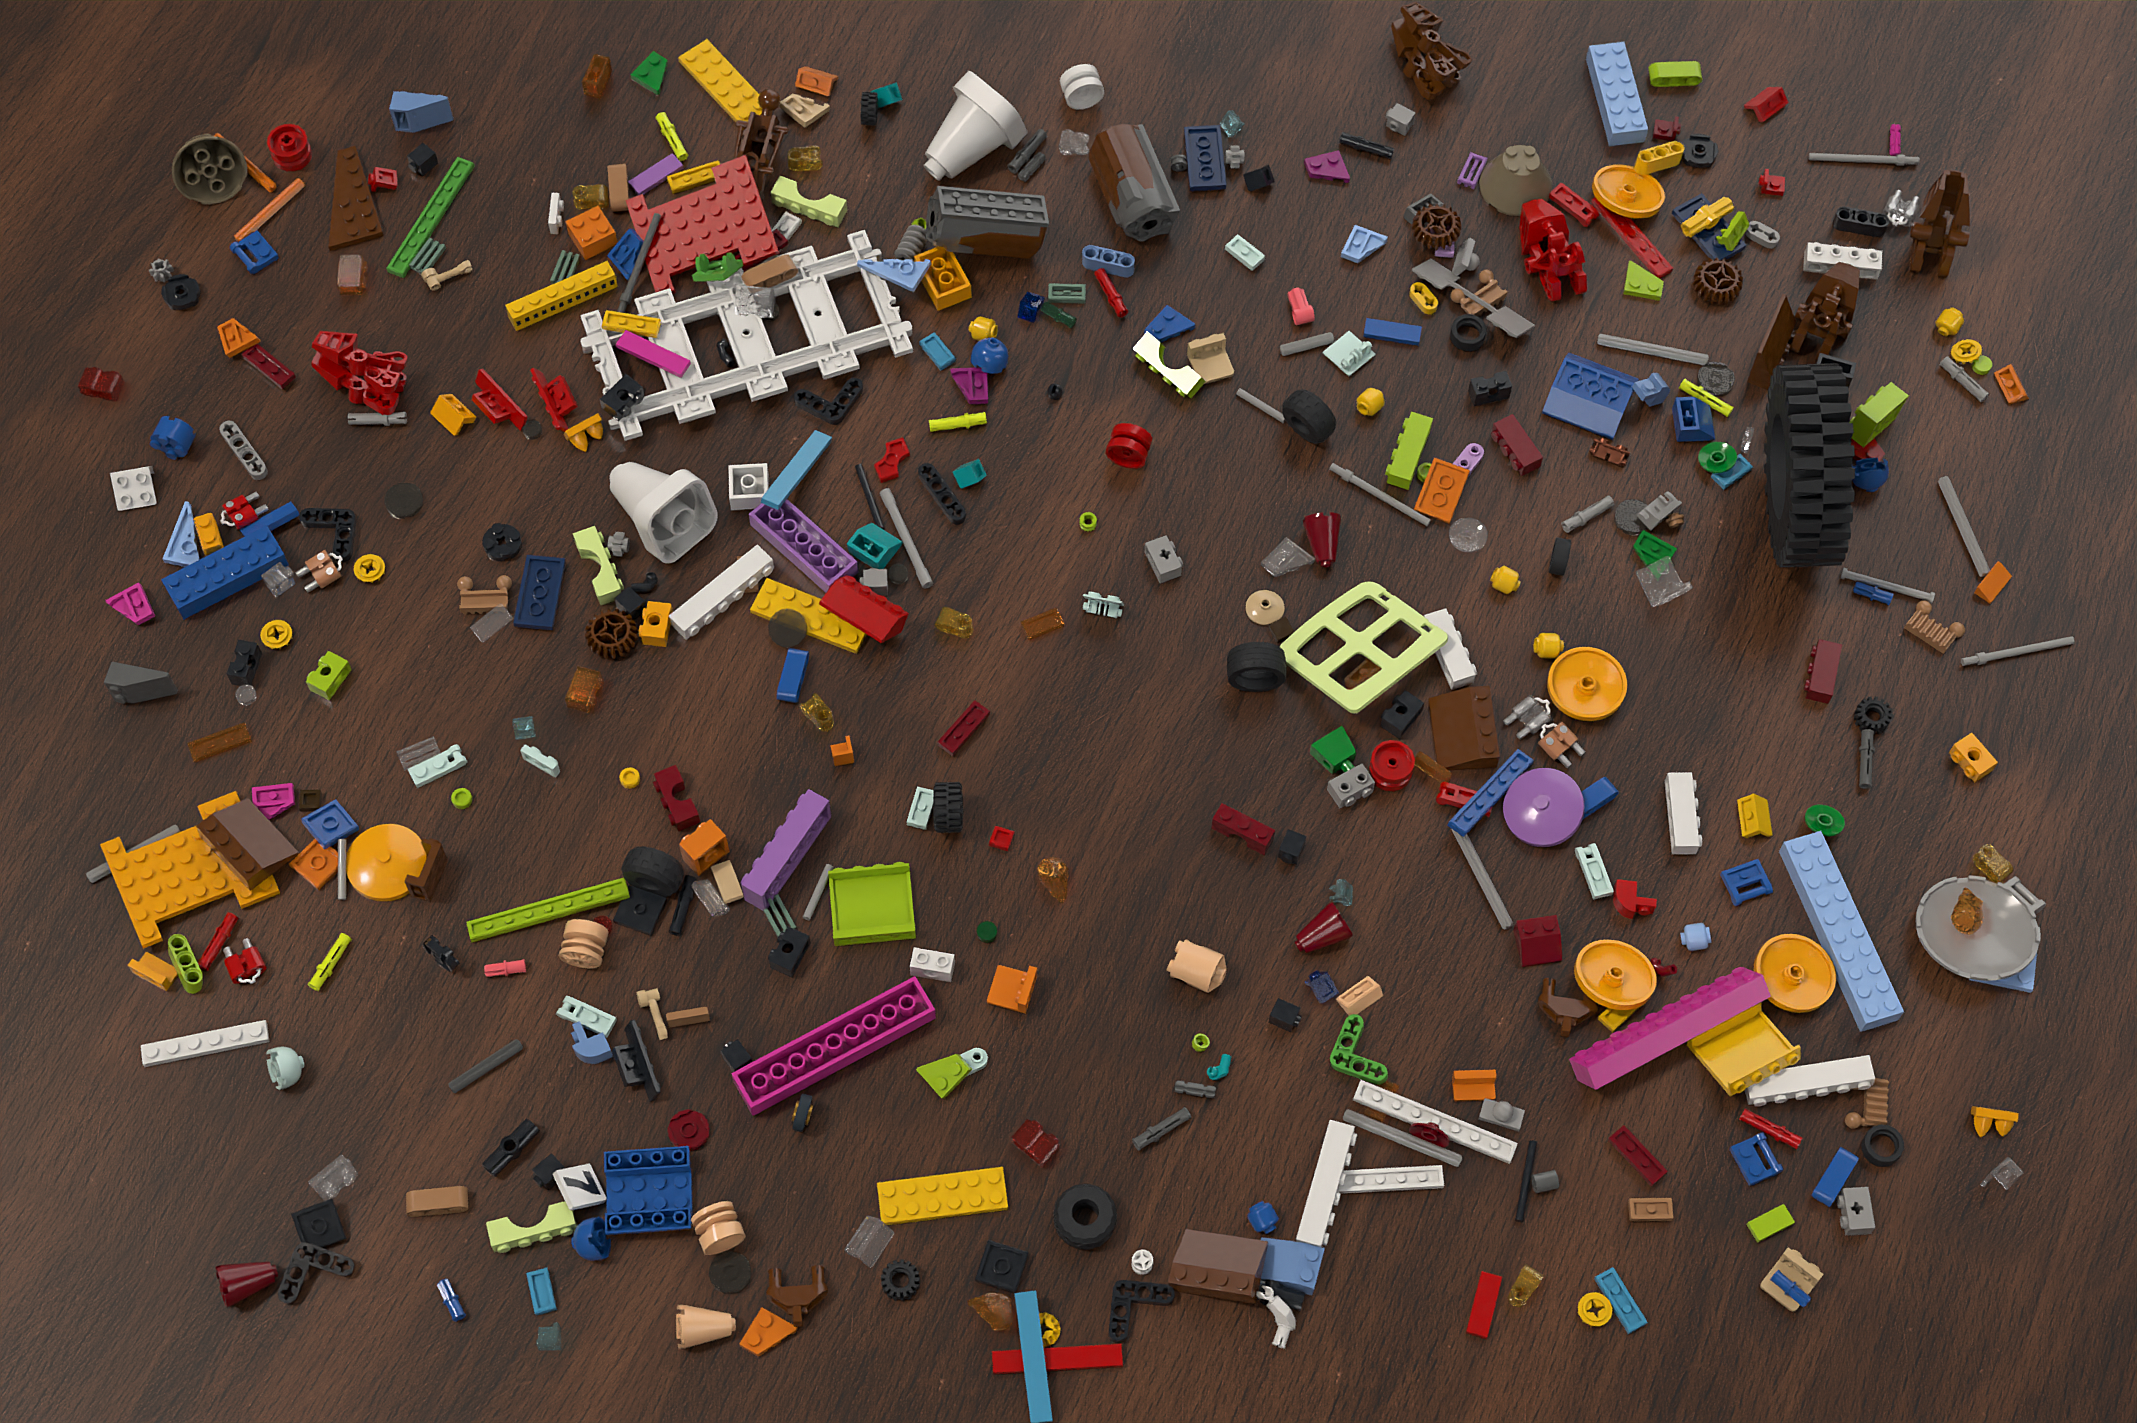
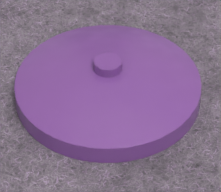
M1551 768L1533 769L1519 776L1508 788L1503 802L1504 818L1511 832L1524 843L1537 847H1550L1569 839L1579 828L1585 809L1584 799L1576 782L1564 772Z

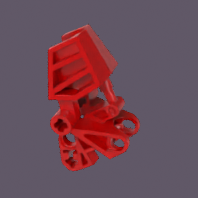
M1543 199L1531 200L1522 204L1519 223L1522 255L1530 254L1531 256L1524 259L1526 272L1528 274L1540 272L1541 284L1551 302L1561 299V281L1558 278L1560 276L1569 275L1571 279L1570 284L1576 295L1586 293L1587 275L1582 270V263L1586 261L1578 241L1570 245L1568 244L1569 229L1564 214ZM1548 236V250L1543 253L1539 242L1543 241V237Z
M320 331L312 343V348L317 353L312 360L311 366L337 391L343 386L349 389V401L352 403L361 404L364 402L382 415L393 414L399 402V393L396 392H403L407 380L406 375L402 373V370L407 365V355L399 351L384 354L380 351H376L373 354L366 353L365 350L358 349V334ZM396 357H401V358H403L402 360H399V361L394 360V358H396ZM364 375V380L360 379L357 376ZM369 396H376V398H374V399H371V398H368V397H369Z

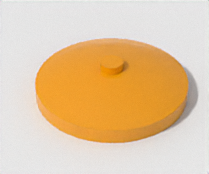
M1609 165L1603 167L1596 173L1592 182L1593 193L1603 206L1612 212L1630 218H1647L1655 215L1660 211L1665 200V193L1660 183L1650 174H1638L1632 166Z
M1578 647L1562 653L1553 662L1548 674L1547 688L1551 700L1564 714L1578 720L1596 721L1612 715L1621 706L1627 691V678L1620 663L1607 652L1592 647Z
M397 824L377 825L361 833L353 841L346 855V873L354 889L364 897L375 901H393L408 895L409 891L404 882L407 874L419 877L427 859L421 844L422 840L412 830Z
M1797 934L1775 936L1762 946L1754 961V971L1763 975L1771 997L1767 999L1781 1009L1796 1013L1813 1011L1822 1006L1834 991L1836 972L1831 958L1819 944L1805 936Z
M1594 941L1580 951L1575 962L1574 974L1582 991L1596 1003L1611 1009L1631 1010L1638 1008L1651 998L1656 987V973L1649 959L1635 947L1621 941Z

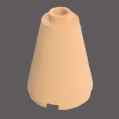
M687 1305L677 1306V1309H681V1314H676V1337L681 1339L682 1343L677 1344L679 1349L731 1336L732 1331H735V1318H731L729 1313Z

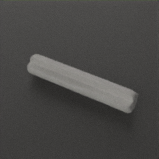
M1331 332L1283 344L1280 346V352L1282 356L1323 346L1333 343L1334 337Z

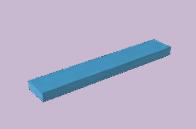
M815 430L763 495L761 503L779 510L832 442V437Z
M1036 1291L1015 1293L1031 1423L1053 1422Z

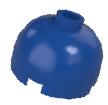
M984 338L979 340L973 347L970 361L974 367L978 365L982 368L981 371L985 373H1000L1003 368L1006 369L1008 350L1000 340Z
M1866 458L1856 461V465L1852 466L1855 469V479H1852V482L1858 488L1867 492L1878 490L1888 479L1889 466L1886 459H1883L1882 462L1878 461V458Z
M601 1217L586 1219L576 1227L571 1243L572 1247L583 1259L595 1261L609 1256L611 1238L606 1240L605 1221Z

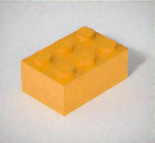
M936 247L914 256V262H925V259L931 260V266L921 281L938 311L971 298V284L953 252L946 251L944 247Z

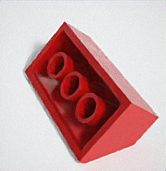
M848 575L837 579L819 602V605L880 643L900 634L909 614L901 606L894 605L886 597L878 595L870 587L860 584L854 577Z

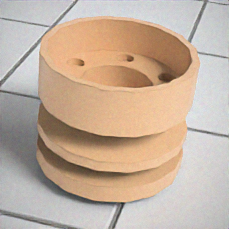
M573 919L568 921L563 934L565 941L561 943L562 949L559 952V958L563 962L576 967H599L602 964V956L604 955L602 947L606 945L608 929L589 920Z
M724 1201L712 1204L692 1216L691 1222L693 1227H695V1232L701 1235L699 1242L704 1254L715 1255L737 1246L745 1239L746 1236L740 1222L735 1221L737 1214L734 1211L732 1202Z

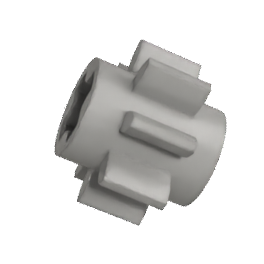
M1230 146V150L1225 152L1226 164H1230L1231 168H1239V164H1244V150H1240L1239 146Z
M158 259L151 263L153 269H150L149 272L155 281L165 282L172 277L170 272H173L174 269L167 259L165 261Z
M615 532L614 536H609L608 550L613 552V556H622L624 552L629 551L630 539L625 537L624 532Z

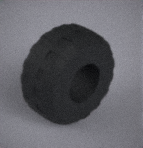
M1306 389L1296 390L1283 403L1282 414L1284 419L1300 437L1313 444L1324 442L1335 431L1336 418L1334 413L1314 393Z
M637 846L630 850L621 868L624 879L630 885L663 897L676 893L684 877L683 866L678 860L661 850L646 846Z
M1091 1184L1074 1185L1066 1189L1055 1204L1053 1214L1054 1226L1059 1237L1070 1246L1087 1250L1099 1247L1109 1240L1115 1230L1117 1223L1115 1203L1111 1196L1099 1186ZM1089 1208L1097 1214L1098 1219L1093 1224L1081 1225L1072 1216L1078 1209Z

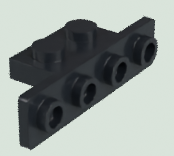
M630 1020L624 1029L629 1044L615 1046L612 1052L624 1087L644 1084L648 1099L652 1102L660 1094V1084L656 1081L653 1064L649 1061L647 1047L643 1044L641 1038V1030L635 1020Z

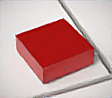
M995 826L989 846L1008 852L1014 837V831Z

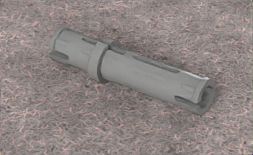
M1949 356L1941 361L1939 365L1951 375V378L1953 380L1956 379L1979 402H1983L1989 396V393L1964 371L1962 366L1959 367Z
M395 412L391 415L348 413V419H356L348 420V424H384L385 426H390V424H407V419H399V417H407L406 412Z
M1606 496L1585 510L1577 511L1574 513V516L1561 523L1563 530L1569 533L1580 525L1584 526L1590 519L1613 507V499L1610 496Z

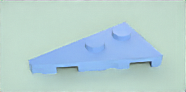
M872 259L858 260L857 266L914 292L931 266V260L925 259V262H913L912 259H884V262H872Z
M187 501L183 505L163 556L164 563L183 567L200 560L192 506Z

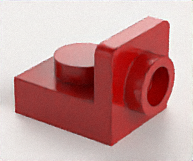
M375 167L373 173H370L368 177L371 192H375L377 187L395 190L397 187V171Z
M1765 169L1764 174L1760 175L1758 183L1761 186V194L1783 196L1785 177L1769 175V169Z

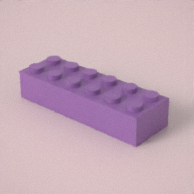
M786 499L779 510L761 503L749 513L750 525L824 592H827L837 579L845 575L854 577L858 573L857 561L789 500Z
M810 789L799 797L796 808L789 811L784 825H780L777 828L772 842L769 841L766 844L763 855L754 861L753 869L749 874L746 873L741 881L745 901L762 911L766 907L768 909L770 905L767 899L771 898L773 900L774 896L779 893L831 818L829 800Z

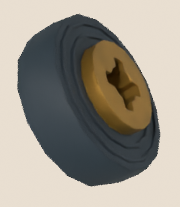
M802 1094L800 1101L796 1102L791 1120L794 1121L793 1130L803 1132L805 1125H808L813 1105H811L812 1096Z

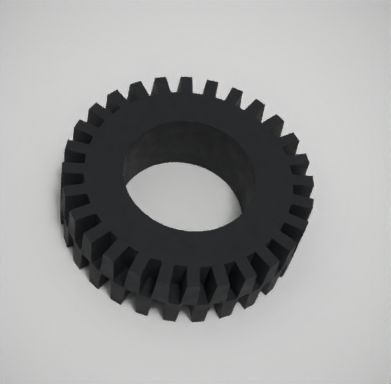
M1839 364L1777 365L1773 369V375L1770 377V387H1768L1767 393L1769 403H1766L1768 422H1765L1764 429L1767 437V442H1764V453L1766 454L1764 474L1767 475L1765 495L1768 496L1766 512L1769 515L1768 533L1771 534L1770 545L1773 548V557L1776 559V564L1779 567L1841 566L1842 562L1846 559L1845 553H1848V539L1851 538L1850 522H1853L1851 502L1854 501L1855 493L1852 488V479H1855V469L1852 468V457L1855 456L1854 445H1851V438L1854 432L1853 423H1849L1852 413L1851 403H1848L1849 390L1848 387H1845L1846 377L1845 374H1842L1843 369Z

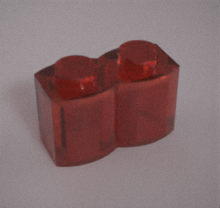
M98 367L85 368L78 388L80 393L85 396L117 401L125 382L122 375L116 371L103 372Z
M1027 1119L1013 1134L1011 1142L1043 1168L1059 1150V1140L1053 1134L1043 1132V1127L1037 1121Z

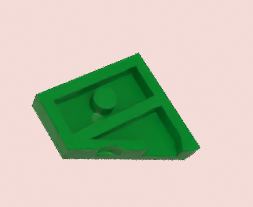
M653 51L631 73V79L659 95L661 83L665 77L664 72L668 65L667 59Z
M1644 530L1633 545V549L1657 581L1677 548Z

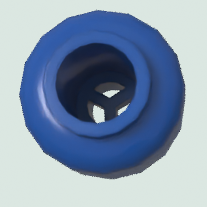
M1261 1201L1249 1208L1250 1212L1247 1218L1256 1232L1264 1231L1267 1234L1276 1228L1274 1224L1278 1222L1279 1218L1270 1203Z

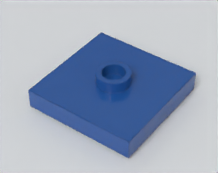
M336 799L301 819L303 825L324 850L337 843L338 839H344L359 830V826Z

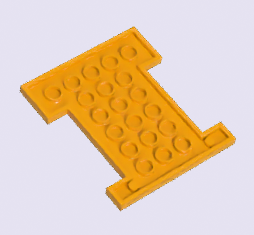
M236 791L197 807L202 819L205 820L211 814L240 802ZM196 826L126 853L120 837L100 844L143 949L163 941L156 925L161 921L231 893H235L241 909L280 894L273 875L250 891L199 836Z

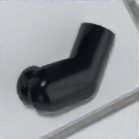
M722 339L716 345L718 354L726 366L731 367L735 361L726 351L730 344L726 339Z
M654 572L647 573L645 581L643 583H631V589L636 593L649 592L658 582L656 574Z

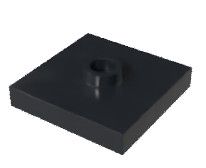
M629 885L630 898L621 901L613 918V923L651 936L667 902V898Z
M333 1198L291 1213L301 1243H309L323 1248L347 1239ZM308 1247L303 1249L305 1254L310 1253L307 1251Z
M988 1240L975 1282L1015 1294L1029 1252Z

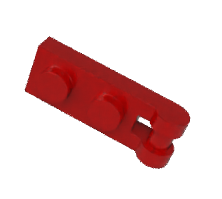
M1560 183L1549 193V198L1578 219L1584 227H1588L1591 221L1600 215L1595 207L1563 183Z
M1442 782L1436 802L1440 805L1448 804L1462 808L1477 791ZM1492 808L1485 814V816H1490Z

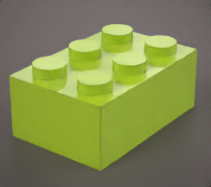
M1892 382L1886 387H1880L1875 396L1871 395L1865 402V405L1861 404L1854 412L1856 416L1849 422L1853 423L1854 433L1852 439L1862 447H1865L1896 419L1909 395Z

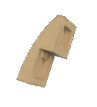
M730 860L711 866L724 904L744 897Z

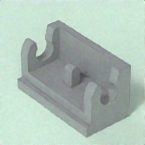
M1670 492L1664 493L1669 501L1660 495L1636 515L1650 530L1665 520L1682 503Z

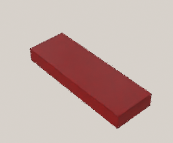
M1481 1271L1466 1334L1487 1339L1502 1280L1501 1276Z

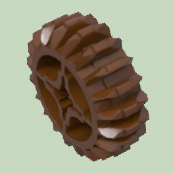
M1438 203L1434 207L1429 204L1428 208L1422 207L1421 211H1417L1416 216L1413 218V237H1416L1417 243L1421 242L1422 247L1428 245V249L1435 247L1437 251L1438 247H1441L1444 250L1446 245L1451 247L1452 242L1456 243L1461 235L1462 224L1457 211L1452 212V207L1446 208L1445 204L1442 207ZM1427 222V227L1423 228V224ZM1450 225L1451 229L1447 232V226Z
M1717 257L1714 261L1709 258L1707 262L1703 261L1701 265H1698L1696 272H1694V292H1699L1698 297L1703 296L1704 302L1710 300L1711 304L1717 302L1720 305L1722 301L1727 304L1729 300L1733 302L1735 297L1739 296L1740 290L1743 287L1742 273L1740 270H1737V265L1732 266V261L1727 263L1725 258L1722 261H1719Z
M608 608L606 613L600 610L599 616L594 614V620L589 619V626L585 628L587 632L585 633V639L593 653L596 652L599 657L603 654L606 659L609 655H612V658L615 659L617 654L623 657L624 651L629 653V647L634 648V641L638 639L636 635L638 634V628L636 627V622L632 620V616L630 614L626 615L624 610L620 613L617 608L614 612H611V609Z

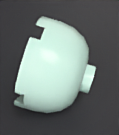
M288 1047L268 1049L267 1054H270L271 1058L267 1060L268 1071L272 1082L274 1083L277 1080L279 1084L276 1088L281 1090L294 1085L301 1076V1068H304L302 1056H298L293 1049Z

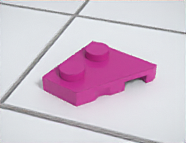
M140 583L106 600V603L137 625L155 617Z
M293 783L252 787L253 804L270 820L295 805Z

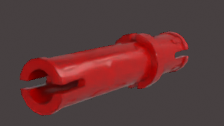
M1104 268L1096 270L1094 275L1106 294L1109 305L1114 308L1119 318L1125 317L1128 314V309L1122 301L1121 294L1116 291Z
M227 912L220 926L215 929L214 937L198 961L200 969L208 972L223 944L230 938L233 927L239 920L236 915Z
M1746 1108L1739 1119L1774 1137L1777 1142L1780 1140L1796 1150L1803 1138L1786 1130L1785 1126L1782 1125L1780 1127Z

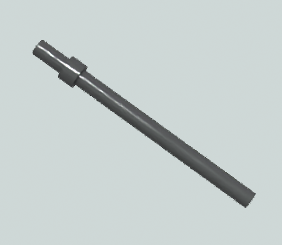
M654 213L626 289L619 299L620 304L617 312L624 313L627 305L632 300L631 294L661 219V215L658 213Z

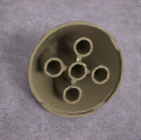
M210 134L197 135L187 141L177 152L172 163V178L179 192L189 200L199 201L202 204H216L230 199L242 188L244 179L247 177V163L241 150L231 141Z
M1516 145L1508 147L1506 151L1491 160L1484 167L1480 176L1479 188L1484 200L1488 205L1491 204L1497 208L1498 212L1511 216H1520L1522 204L1536 199H1543L1548 202L1549 193L1552 191V179L1534 147Z

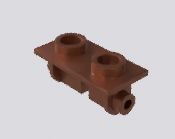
M1603 438L1593 440V443L1596 445H1592L1589 450L1592 456L1605 460L1606 455L1610 454L1608 462L1625 466L1627 458L1624 457L1625 455L1628 457L1630 455L1626 447L1618 444L1616 447L1612 446L1608 440Z

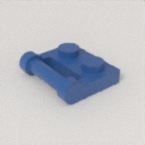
M255 231L239 242L232 243L229 247L244 262L250 274L257 273L279 259L278 254L258 231ZM247 248L257 262H252L243 249Z
M1759 859L1722 871L1720 874L1734 906L1740 905L1742 901L1756 896L1773 893L1772 885ZM1759 881L1762 885L1741 894L1737 891L1739 888Z
M1764 1132L1733 1145L1729 1149L1749 1186L1775 1176L1784 1170L1782 1165L1778 1164L1766 1142L1767 1137ZM1754 1145H1759L1771 1167L1770 1169H1765Z

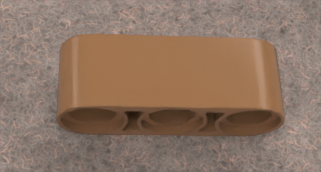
M626 164L607 165L611 211H626L628 207L625 200L630 199Z
M784 254L745 271L741 278L751 294H756L795 277L798 269L790 255Z
M464 1186L414 1190L406 1193L407 1216L419 1217L459 1213L468 1210V1188Z

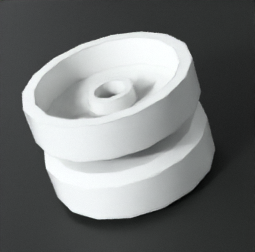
M1080 64L1066 70L1059 80L1067 105L1073 109L1092 107L1104 96L1102 82L1100 81L1097 69L1093 65Z

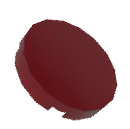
M687 1109L678 1112L672 1117L667 1132L670 1142L674 1147L689 1146V1150L694 1151L706 1143L709 1138L710 1128L708 1120L702 1113Z

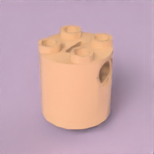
M1188 939L1184 942H1178L1175 952H1177L1175 960H1171L1167 967L1170 977L1183 980L1188 985L1207 993L1222 984L1227 972L1223 954L1204 946L1193 944Z

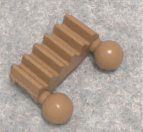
M1488 269L1481 271L1479 280L1481 283L1488 285L1474 293V295L1491 306H1494V304L1498 305L1500 300L1504 301L1508 292L1506 289L1503 291L1497 285L1498 281L1494 280L1492 271ZM1456 288L1451 292L1452 301L1460 303L1467 314L1481 316L1484 311H1488L1487 308L1470 297L1466 299V295L1461 289Z
M502 575L496 581V585L500 590L470 591L473 587L472 580L466 576L461 577L457 582V586L461 590L460 612L464 615L467 612L475 614V612L490 614L491 611L496 614L499 611L506 613L508 611V589L512 586V580L510 577Z
M1920 601L1916 605V612L1904 628L1944 654L1955 638L1963 636L1965 627L1960 622L1952 623L1949 629L1947 627L1943 628L1941 623L1936 624L1935 619H1929V614L1932 611L1931 604L1928 601Z
M1875 1078L1874 1084L1870 1088L1864 1089L1863 1117L1856 1112L1848 1113L1845 1117V1123L1849 1128L1856 1129L1860 1126L1867 1128L1868 1126L1880 1124L1887 1125L1888 1080Z

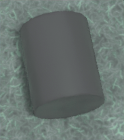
M1555 1170L1531 1175L1535 1193L1559 1189V1180Z

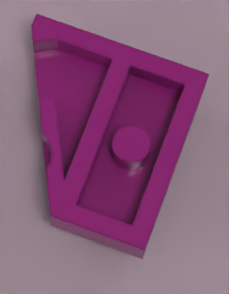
M1339 150L1304 159V165L1310 178H1324L1333 181V178L1343 179L1345 183L1350 182V176Z
M981 367L951 368V376L969 404L988 403L987 373L981 371Z

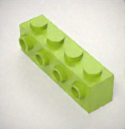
M1411 412L1409 418H1405L1402 427L1405 429L1404 433H1400L1397 440L1399 447L1398 449L1394 448L1391 456L1393 463L1392 465L1388 464L1385 475L1388 476V484L1409 490L1429 436L1433 418Z

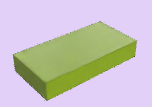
M1782 1204L1749 1221L1746 1225L1758 1243L1793 1225L1795 1221L1785 1205Z

